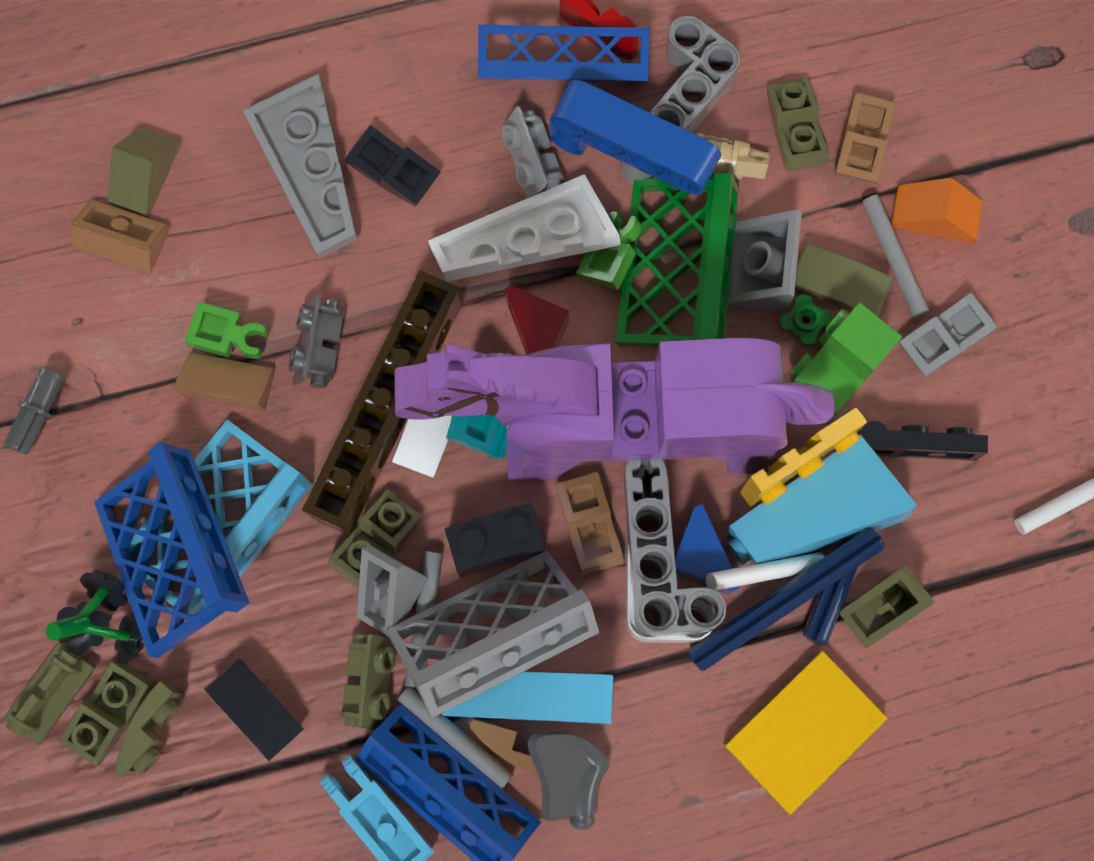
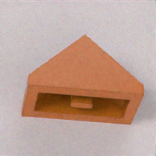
M953 178L898 185L891 225L895 229L975 243L977 241L983 201Z

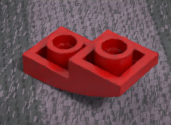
M560 0V16L569 26L637 28L628 16L621 17L613 6L600 15L593 0ZM582 36L592 44L601 48L590 36ZM615 37L599 38L607 46ZM622 37L610 50L616 56L632 60L638 53L639 38Z

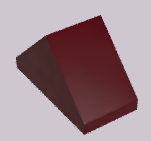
M515 286L505 288L506 302L525 354L529 355L541 350L558 347L569 324V311Z

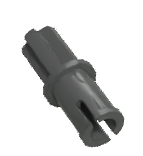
M43 367L39 368V372L25 401H19L18 406L21 409L4 441V445L7 448L20 454L27 455L30 452L45 419H51L52 415L49 414V411L62 384L66 381L65 377Z

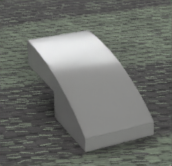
M970 293L939 316L930 319L899 341V343L922 374L927 377L995 331L998 327L974 295Z

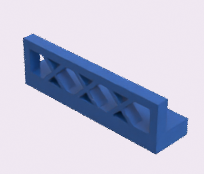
M478 25V78L647 82L650 28ZM488 34L506 35L517 46V49L505 60H487ZM513 35L530 36L520 44ZM537 35L549 36L560 48L548 61H536L525 49ZM556 36L572 37L563 45ZM580 36H590L602 48V51L591 62H579L568 50ZM599 37L615 38L606 46ZM622 37L640 38V63H622L610 49ZM522 52L530 61L512 60ZM564 52L572 62H559L555 60ZM607 54L615 63L598 61Z
M402 703L369 736L355 758L357 762L472 861H512L541 824L540 820ZM397 722H400L413 733L415 744L402 743L389 731ZM428 756H440L448 763L450 774L437 773L429 766ZM463 786H475L483 793L485 804H473L465 797ZM499 816H510L524 828L517 839H514L501 828Z

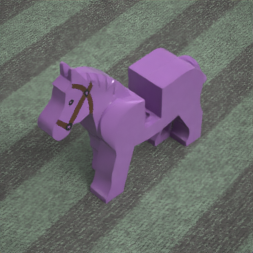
M756 338L665 341L659 343L655 361L611 363L610 343L555 347L529 355H512L511 353H506L505 355L502 353L486 354L455 345H446L445 353L427 354V361L424 363L395 369V415L397 417L427 420L443 416H495L507 428L509 482L554 480L582 461H638L705 456L727 462L728 474H755L762 469L767 473L769 472L768 468L781 457V449L787 445L786 423L796 425L825 423L833 417L835 405L833 394L824 387L801 382H783L781 346L769 340Z

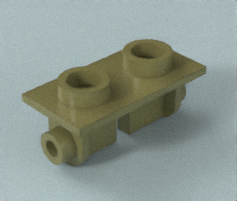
M355 634L354 643H349L346 675L360 676V685L345 684L341 716L345 717L344 726L377 729L389 714V683L396 657L393 649L394 646L388 637L372 634Z
M58 643L3 717L8 722L7 729L20 737L25 734L40 745L96 668L78 655L72 654L61 643Z

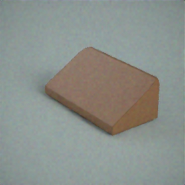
M92 199L70 224L74 248L145 273H150L155 266L169 232V225Z
M189 352L176 379L174 390L183 396L265 411L275 369Z

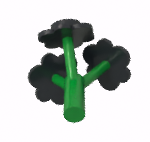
M98 569L92 573L85 572L80 577V582L87 589L86 593L90 601L88 603H79L76 609L73 607L61 609L57 614V621L47 625L46 635L52 641L58 640L61 643H67L68 650L75 655L86 653L90 645L94 647L101 645L104 637L116 639L115 650L118 651V662L120 664H127L131 657H136L145 645L134 613L130 617L125 616L120 622L119 630L108 628L107 615L102 611L95 610L99 604L109 611H117L120 606H125L128 598L123 593L125 590L124 585L117 577L110 573H105Z

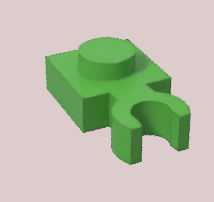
M613 211L609 214V218L619 234L621 245L586 252L576 274L582 281L619 290L636 254L629 243H632L639 237L642 225L635 216H631L628 224L620 229L623 220L617 212Z
M198 302L185 343L189 347L229 358L233 346L239 347L247 357L259 359L262 356V352L258 348L248 346V341L254 335L268 337L269 332L259 323L252 322L240 326L243 317L239 312Z

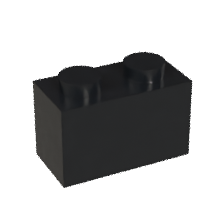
M532 502L444 528L456 571L460 578L538 555L545 551V544Z

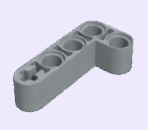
M683 16L677 18L671 24L666 47L668 61L683 74L649 113L693 133L732 88L740 64V55L733 44L701 20L693 16ZM681 39H688L692 41L695 45L690 47H684L680 45L677 41ZM715 63L722 64L728 70L717 72L710 65ZM689 93L696 94L702 101L692 103L683 96ZM620 161V172L627 182L633 184L634 180L654 178Z
M662 459L629 461L625 468L623 485L636 625L641 632L655 637L710 632L720 625L725 618L726 604L720 593L711 588L677 589L668 477L665 463ZM640 467H647L648 474L656 475L652 478L649 486V498L641 499L643 494L641 478H633V476L638 475ZM643 511H652L660 518L661 528L652 533L644 532L638 527L636 516ZM648 556L659 558L664 563V575L658 579L645 577L640 570V561ZM706 599L711 602L715 610L712 622L700 623L695 620L691 613V604L694 600ZM660 602L668 609L669 619L665 625L660 627L652 626L645 620L643 614L644 607L648 603Z

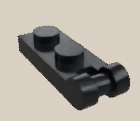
M870 421L858 431V435L865 439L877 456L977 461L988 453V435L973 434V429L968 427L947 428L946 433L929 432L928 426L906 425L901 427V431L888 430L881 422Z

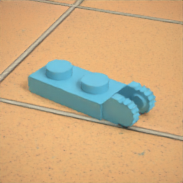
M350 754L342 760L345 771L363 789L355 798L350 800L337 779L328 773L319 780L329 796L341 809L339 811L340 815L378 861H425L435 852L433 847L378 781H372L364 768Z

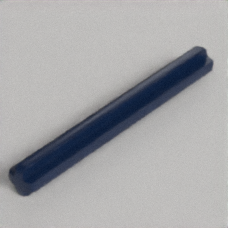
M872 527L865 529L691 647L688 651L690 658L699 670L705 671L882 551L885 547L882 537Z

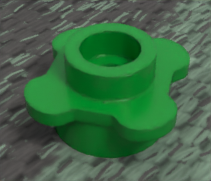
M803 294L796 297L794 301L795 306L789 313L782 314L780 326L783 330L788 331L792 337L799 340L801 344L810 346L817 341L819 331L831 323L832 315L830 311L826 309L821 310L813 304L812 298L809 295ZM802 317H808L810 322L807 324L803 323Z

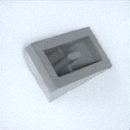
M367 544L362 548L357 618L388 636L386 629L406 619L428 577Z

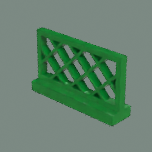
M715 173L714 179H709L703 192H708L707 203L694 216H691L680 204L690 195L689 193L659 179L634 180L630 217L635 216L641 223L642 215L646 220L641 224L642 230L639 237L632 243H629L636 254L622 282L616 343L619 346L659 347V343L665 341L725 339L739 188L732 173ZM644 192H662L669 199L651 216L642 207ZM676 207L688 221L672 235L668 236L657 222ZM705 218L703 229V227L699 223ZM653 227L665 241L649 255L645 256L638 248V241L642 235ZM695 227L703 236L702 246L687 257L675 243ZM672 248L684 262L664 277L652 263L668 249ZM637 255H638L639 258H640L642 261H640V262L636 265V259H637ZM701 259L699 270L694 264ZM649 268L660 282L641 298L633 289L634 279L645 269ZM690 268L699 277L698 287L683 299L671 284ZM667 288L680 303L660 319L648 304ZM632 296L637 300L633 306H631ZM695 301L696 311H694L690 306ZM644 308L656 323L644 334H628L630 319ZM684 310H687L695 319L693 336H675L668 329L667 325ZM663 329V331H664L667 335H657V334Z

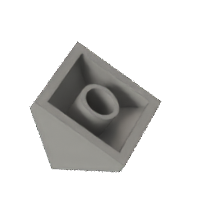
M792 210L736 222L728 308L779 314L786 313L794 298L802 212Z

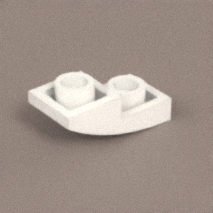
M452 416L427 420L408 419L392 462L434 478L448 442L446 435Z

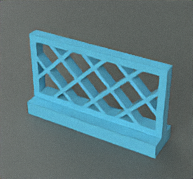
M226 420L195 458L194 462L200 475L213 473L215 494H210L208 497L211 503L215 502L216 518L238 574L241 577L313 484L296 469L282 461L229 420ZM233 435L242 443L243 459L222 462L221 448ZM251 449L260 456L251 457ZM271 463L279 469L267 485L253 487L252 466ZM243 468L245 488L224 492L222 471ZM246 497V512L241 519L226 522L224 501ZM169 510L165 511L158 534L166 538H170L171 532H166L165 518L170 513ZM151 514L141 525L140 530L146 531ZM133 535L128 549L131 560L139 552L144 536ZM156 541L158 565L151 567L160 569L167 545L166 543ZM189 559L177 561L174 570L187 568ZM147 572L144 583L154 591L157 580L150 575L153 573ZM168 586L165 600L175 609L178 597L169 590ZM196 587L194 588L187 613L192 615L197 614L206 607L202 593Z

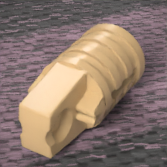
M697 133L698 136L713 143L721 151L722 156L712 173L713 175L715 173H732L734 179L739 180L742 177L765 179L769 165V153L752 149L749 143L742 141H731L727 138H716V136H706L704 133Z

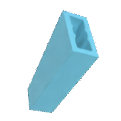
M859 435L861 440L840 455L836 451L823 460L825 465L806 479L802 480L799 477L786 486L788 491L767 506L761 503L731 524L728 532V537L731 541L727 543V546L741 565L745 563L754 565L806 555L839 544L846 539L854 538L869 527L878 531L904 522L911 517L917 504L865 439Z
M522 672L443 712L442 716L611 724L613 675Z

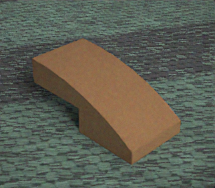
M857 92L854 94L835 174L875 184L878 183L897 102Z
M598 472L556 483V490L581 576L624 564L623 553Z
M472 719L470 729L487 747L512 765L539 777L531 755L514 750L518 736L517 731Z

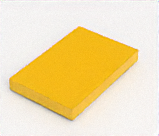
M821 651L744 725L724 747L788 815H791L888 718Z

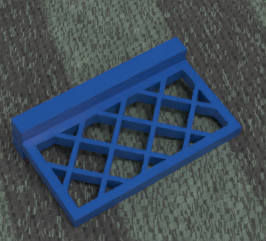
M160 442L148 451L151 459L148 463L94 502L149 657L159 658L224 612L237 613L250 604L191 452ZM157 475L160 486L155 501L144 498L149 480ZM129 498L130 501L123 524L117 522L112 507L122 499ZM142 503L153 506L146 531L135 528ZM166 510L171 512L174 520L170 538L158 535ZM133 533L144 536L137 562L132 561L128 553ZM156 541L168 544L160 569L149 566ZM180 548L185 549L189 559L184 577L172 574ZM147 572L158 575L151 601L145 599L142 591ZM170 580L182 583L175 609L163 605ZM196 587L200 589L206 607L197 614L192 615L187 613L194 588ZM163 611L173 616L167 635L160 639L156 626L160 613Z

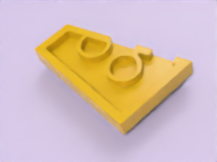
M854 408L816 433L805 442L806 446L802 449L794 448L781 456L778 461L768 468L769 472L766 473L762 469L752 475L740 491L741 495L750 507L760 500L766 506L788 491L784 485L785 482L797 474L802 480L806 479L825 465L821 457L835 449L840 455L860 441L861 437L857 432L867 423L866 419L857 408Z

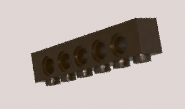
M419 270L303 506L302 511L310 518L349 536L352 534L407 420L395 415V369L424 363L427 361V354L440 352L463 304L460 287Z

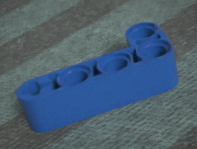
M581 80L570 81L550 118V138L564 151L574 155H583L587 146H590L689 194L700 195L703 192L722 156L718 147L708 140Z

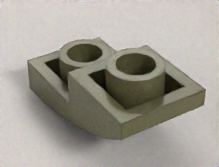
M804 78L767 85L771 117L786 172L827 164L829 152L818 123L819 107L809 79Z
M807 244L797 265L795 289L831 300L836 306L853 311L860 302L878 317L894 280L892 277L864 264Z
M387 489L360 518L358 527L329 557L328 565L359 589L362 548L368 544L392 557L419 523L422 516Z
M118 659L111 661L88 701L80 704L59 742L97 767L103 762L127 729L155 682L128 664H120Z
M159 681L147 695L133 717L123 738L117 758L115 771L121 777L135 776L137 772L143 775L160 758L161 754L157 750L166 740L153 728L156 725L159 728L163 727L174 717L179 710V706L176 703L184 695L172 682Z

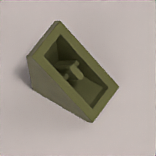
M141 126L114 145L111 154L108 202L149 218L181 146V141Z
M904 565L890 572L841 609L840 615L865 648H868L935 602L909 568Z

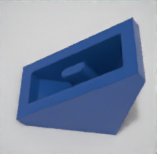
M701 504L692 510L674 557L677 576L707 587L706 576L708 573L732 569L705 508ZM740 586L717 591L728 595L737 591Z

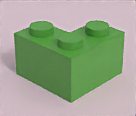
M860 302L850 314L842 309L818 340L823 345V348L814 358L806 353L790 372L796 377L793 382L813 384L831 391L835 404L833 417L902 338L900 334Z

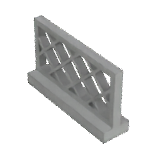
M546 550L386 629V632L419 691L431 718L598 634L599 630L590 600L582 590L577 591ZM544 569H547L549 572L544 583L527 582L530 576ZM498 592H508L504 603L487 602L490 596ZM521 594L538 595L533 606L516 605ZM550 597L564 598L545 608ZM457 612H468L463 624L446 622L449 616ZM480 614L497 616L492 627L475 625ZM509 617L524 618L504 628ZM417 632L427 633L421 645L403 643L402 641ZM440 634L456 636L450 648L434 646ZM468 637L482 639L463 649ZM427 658L440 660L422 669Z

